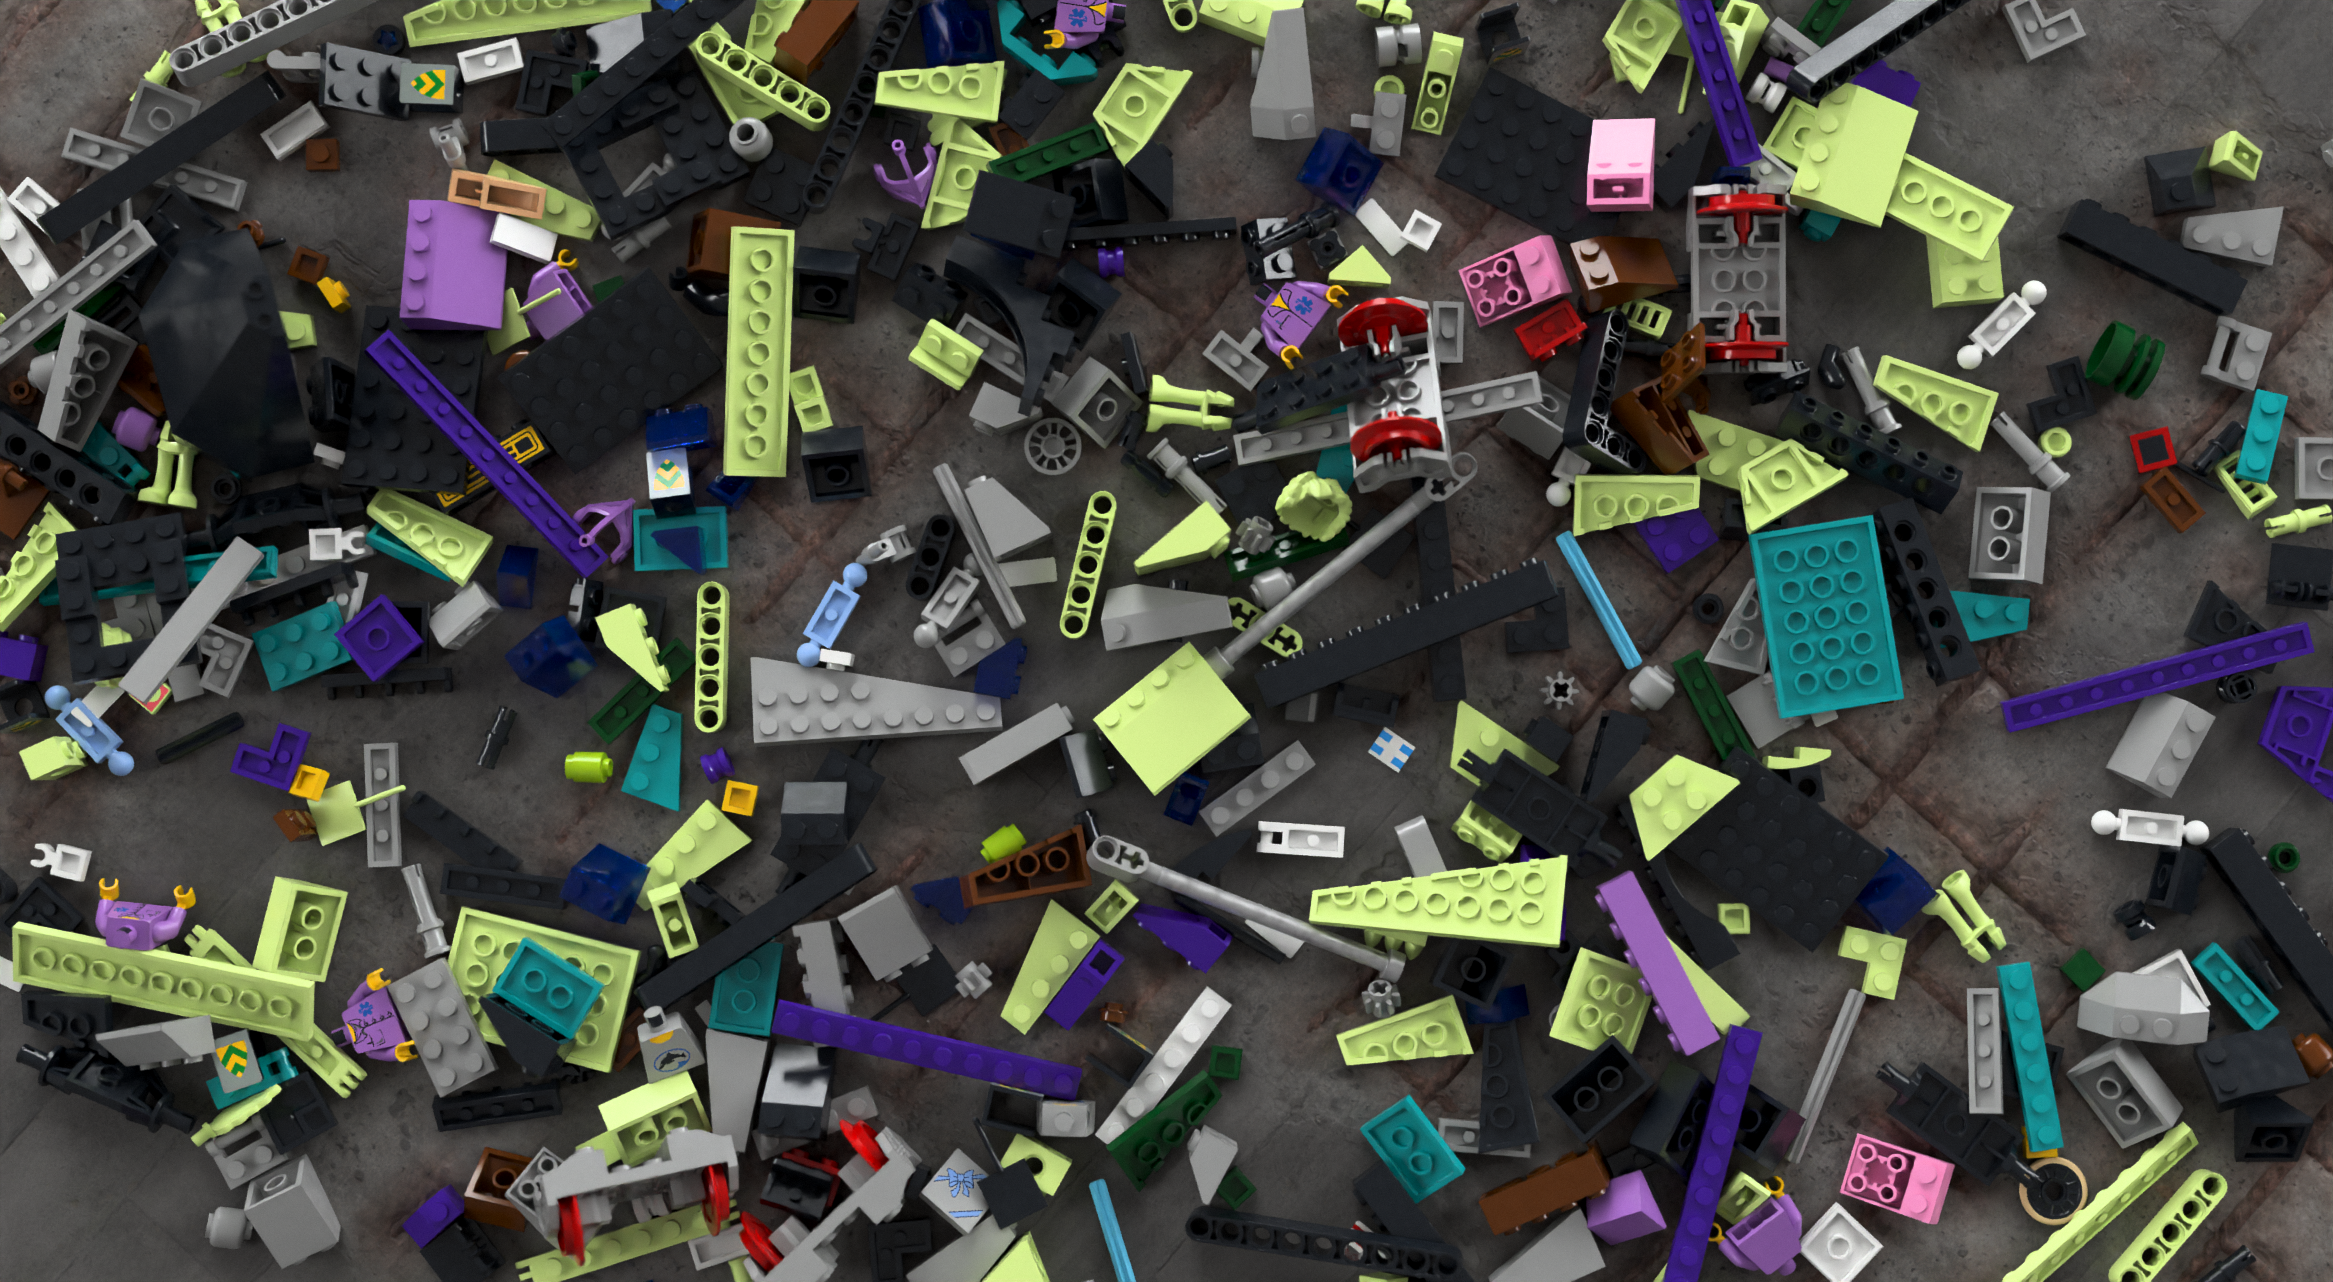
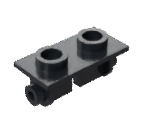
M1792 359L1786 362L1788 363V372L1776 373L1777 377L1773 378L1772 374L1762 373L1748 376V380L1744 381V386L1747 392L1752 391L1751 405L1767 404L1783 394L1803 390L1809 385L1810 368L1805 367L1802 359L1798 361Z
M576 578L575 584L572 583L569 605L579 606L578 612L568 611L565 632L568 633L567 639L595 642L598 629L595 617L599 616L600 604L603 600L604 582Z

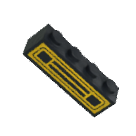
M523 419L511 426L512 431L503 437L500 434L493 436L526 472L556 455L552 445L532 420ZM470 462L466 496L432 493L442 512L448 516H453L497 489Z

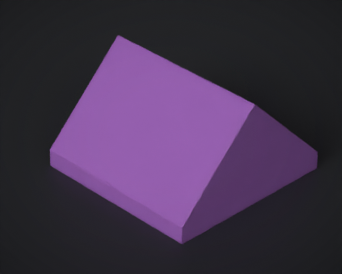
M1641 1169L1610 1179L1608 1188H1605L1606 1193L1591 1200H1589L1588 1196L1586 1197L1587 1227L1610 1245L1663 1230L1667 1227Z

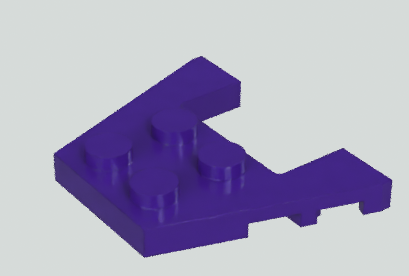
M2277 686L2257 744L2333 803V771L2319 766V761L2333 724V688Z

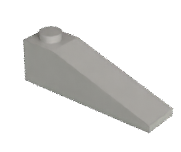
M1303 7L1272 10L1262 60L1257 73V81L1250 102L1252 134L1254 137L1280 140L1316 137Z
M1141 584L1107 590L1101 617L1106 651L1123 650L1233 627L1227 596Z

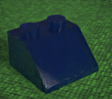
M935 0L918 8L928 68L964 66L973 63L986 64L997 61L989 10L971 11L966 0Z
M1324 127L1295 180L1313 195L1324 201H1329L1335 207L1355 216L1384 163L1349 133Z
M702 403L684 406L685 411L673 413V410L670 408L654 411L655 416L646 417L647 450L649 452L686 448L688 452L718 447L712 410L708 407H703Z
M564 615L542 623L504 655L522 682L555 698L561 697L598 666Z
M599 843L571 868L559 897L606 921L626 925L651 868Z
M1886 847L1884 851L1888 853L1889 858L1854 902L1883 934L1893 935L1938 893L1916 869L1892 849Z

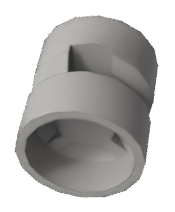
M1418 23L1402 24L1398 30H1395L1392 26L1375 27L1374 41L1378 67L1395 66L1398 61H1402L1404 65L1422 62L1421 34Z

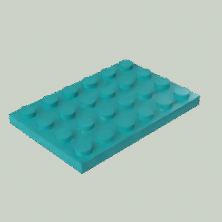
M1873 515L1748 535L1779 719L1904 699Z

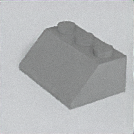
M1977 487L1968 578L2007 583L2043 584L2051 492L2033 487Z
M2165 692L2144 697L2105 768L2159 798H2172L2216 717L2186 700Z
M210 1015L146 1024L96 1034L97 1041L126 1067L140 1065V1070L160 1067L159 1062H161L162 1067L182 1064L181 1058H183L184 1064L203 1061V1054L216 1052Z
M2117 1038L2102 1045L2066 1074L2122 1149L2172 1128L2184 1109L2134 1042L2129 1039Z

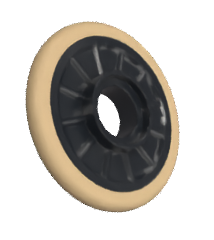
M2046 1157L2037 1160L2030 1165L2032 1169L2040 1173L2037 1181L2025 1174L2027 1178L2034 1182V1185L2027 1189L2020 1183L2019 1193L2023 1207L2032 1218L2043 1224L2061 1225L2070 1222L2073 1215L2082 1210L2086 1204L2088 1188L2083 1173L2075 1164L2064 1158ZM2056 1182L2061 1187V1194L2058 1198L2051 1200L2046 1195V1188L2050 1183Z

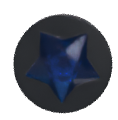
M382 25L373 34V45L381 54L397 56L405 48V36L394 25Z

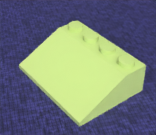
M1845 83L1821 99L1790 191V204L1881 228L1918 111L1850 83Z
M1205 501L1134 562L1135 572L1140 576L1205 560L1210 555L1215 559L1228 548L1231 529L1212 506Z
M1187 642L1093 720L1155 796L1242 726L1251 716L1193 645Z

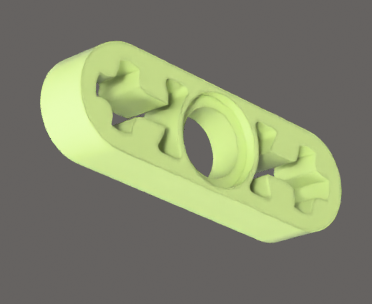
M1234 597L1228 600L1229 606L1235 607L1237 603L1243 606L1241 611L1248 616L1250 610L1257 613L1250 620L1248 627L1266 614L1242 598ZM1237 616L1235 620L1232 619L1233 627L1242 632L1245 631L1246 628L1242 624L1246 620ZM1285 624L1279 626L1283 629L1279 635L1284 638H1288L1290 635L1295 637L1293 642L1297 645L1295 650L1290 648L1287 652L1283 651V643L1275 639L1274 645L1268 642L1275 634L1276 629L1260 641L1261 644L1283 657H1289V654L1301 650L1303 644L1300 634Z

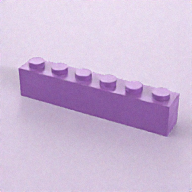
M1627 870L1596 886L1595 889L1598 895L1594 896L1602 913L1608 911L1613 921L1609 924V927L1616 940L1622 939L1628 950L1623 953L1632 969L1634 967L1638 968L1642 978L1638 979V982L1646 996L1652 995L1656 1006L1652 1007L1656 1017L1661 1024L1666 1022L1671 1034L1667 1035L1673 1049L1676 1052L1681 1050L1684 1055L1689 1056L1719 1040L1718 1033L1633 872Z

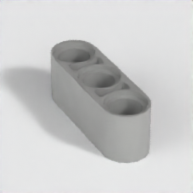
M1423 815L1394 827L1414 878L1431 876L1433 873L1447 872Z

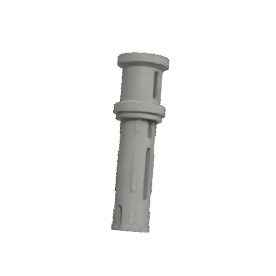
M1859 346L1854 347L1840 356L1843 358L1866 405L1864 407L1865 416L1870 417L1875 429L1889 435L1902 428V425L1896 422L1890 410V400H1887L1886 397L1883 398L1879 389L1873 385L1874 379L1859 350Z
M2005 411L2001 412L1989 423L2029 465L2027 468L2028 472L2031 475L2035 474L2048 487L2047 492H2054L2071 476L2068 472L2064 473L2051 460L2053 456L2050 453H2043L2006 415Z
M1165 437L1146 457L1149 460L1154 459L1166 471L1165 476L1170 479L1174 478L1200 505L1207 501L1219 515L1228 505L1187 465V458L1180 456L1168 444L1169 440Z
M419 863L415 866L405 867L401 871L417 915L419 925H417L416 931L417 934L422 936L426 949L424 956L425 959L450 952L451 945H447L442 929L444 922L441 921V918H437L425 882L422 866Z

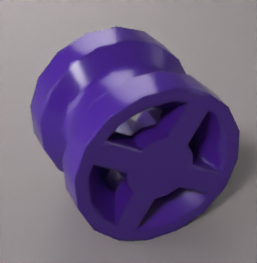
M1116 246L1114 250L1098 248L1100 278H1107L1109 275L1114 274L1118 277H1125L1122 246Z
M724 747L718 748L715 754L700 756L703 770L711 784L717 783L723 776L731 777L735 775L733 764Z

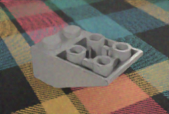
M545 1147L539 1151L505 1193L507 1199L541 1234L533 1194L541 1191V1175L552 1173L564 1162ZM618 1203L609 1205L611 1215ZM603 1225L583 1230L585 1248ZM557 1237L547 1240L560 1250Z

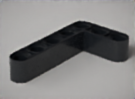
M1616 309L1592 316L1587 323L1588 328L1584 336L1562 438L1566 448L1608 474L1630 475L1642 472L1647 465L1646 454L1639 445L1607 426L1629 327L1625 313Z

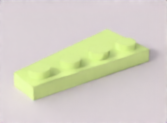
M494 159L487 175L547 189L542 220L510 214V216L558 235L593 242L602 224L593 207Z
M1887 355L1881 357L1873 382L1875 387L1973 451L1980 452L1999 393Z
M379 489L367 506V514L462 587H464L493 544V536L394 490Z
M1051 899L1001 1013L1002 1018L1024 1035L1100 938L1098 933L1054 899Z
M1452 994L1336 1035L1346 1065L1474 1054Z

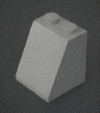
M984 475L968 482L970 487L964 489L997 562L1054 538L1049 527L993 477L986 479Z
M898 885L889 888L837 917L876 981L884 978L887 983L903 974L900 970L903 966L911 963L914 968L930 959L927 953L932 951L933 948Z
M307 1154L250 1180L244 1213L281 1269L290 1265H298L316 1252H324L331 1249L339 1241L341 1225Z

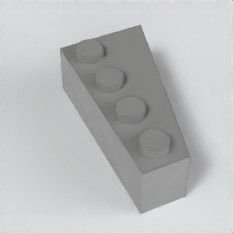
M69 309L37 430L54 442L81 452L138 343L116 329Z

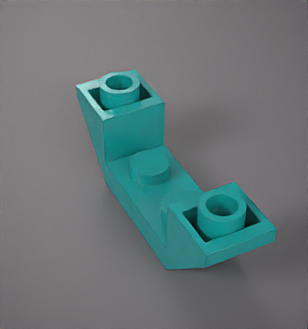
M1000 0L997 3L1003 49L1032 72L1037 69L1057 86L1093 82L1097 79L1098 70L1095 68L1097 64L1084 53L1079 56L1073 51L1059 70L1056 69L1058 66L1056 62L1045 54L1041 57L1032 51L1033 45L1022 36H1018L1017 39L1015 38V35L1026 22L1025 14L1022 13L1024 8L1015 0Z

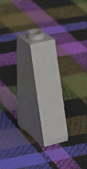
M1055 703L959 757V760L972 783L979 785L1074 730L1071 723L1075 719L1066 705L1061 708L1059 703Z
M709 1028L706 1030L705 1038L713 1134L719 1136L731 1135L736 1156H739L740 1152L744 1153L749 1149L751 1131L754 1126L772 1039Z
M1576 1205L1560 1215L1487 1278L1489 1282H1572L1604 1268L1606 1265L1592 1233L1587 1227L1585 1217L1580 1207Z
M991 1212L979 1220L966 1236L959 1234L909 1269L905 1276L910 1282H980L1016 1237L1017 1231L1015 1227L1018 1224L1016 1222L1000 1230Z

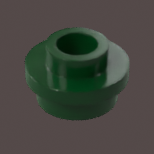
M2280 842L2271 847L2268 853V860L2275 871L2289 873L2298 867L2300 853L2293 844ZM2281 852L2287 855V860L2284 863L2279 861Z

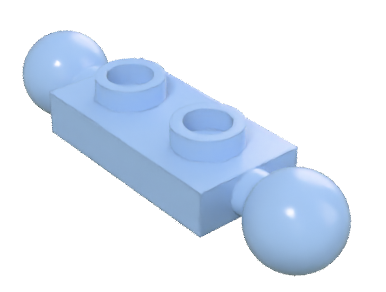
M859 563L847 565L843 571L844 583L842 585L833 580L803 632L811 640L809 643L802 644L797 650V659L801 665L805 667L817 665L820 659V647L823 645L831 649L861 598L853 590L855 587L863 585L867 580V570L863 565Z
M60 685L50 687L45 693V702L50 708L62 711L55 720L75 741L79 742V745L96 763H103L108 759V767L113 774L118 776L129 774L134 767L132 756L127 752H118L116 750L123 743V740L101 718L98 719L82 702V698H76L71 703V695L67 688ZM78 707L91 720L93 725L87 727L74 717L71 711Z

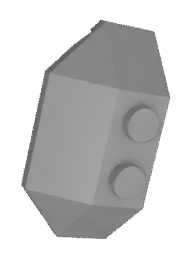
M2116 971L2080 995L2077 1027L2112 1038L2172 1045L2207 1042L2210 1011L2181 978Z

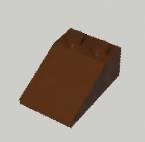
M1597 236L1570 244L1571 269L1589 313L1678 288L1677 280L1658 238Z

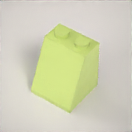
M1030 1231L1022 1234L985 1274L980 1282H1050Z

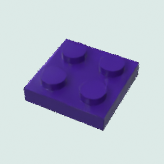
M1698 508L1661 517L1656 516L1633 523L1666 574L1719 540Z
M384 594L377 597L334 634L373 682H378L424 643Z

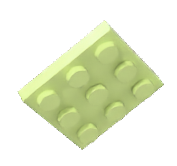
M1580 947L1549 1036L1594 1051L1609 1037L1614 1035L1632 1054L1652 999V995H1645L1638 982V979L1642 978L1638 968L1634 967L1632 969L1627 963Z

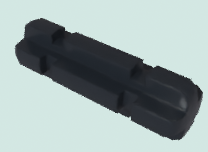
M1128 450L1122 456L1121 464L1127 469L1131 468L1133 473L1149 487L1156 488L1155 491L1160 496L1166 498L1174 489L1173 483L1167 478L1163 479L1161 477L1162 474L1146 461H1141L1139 456L1132 450Z

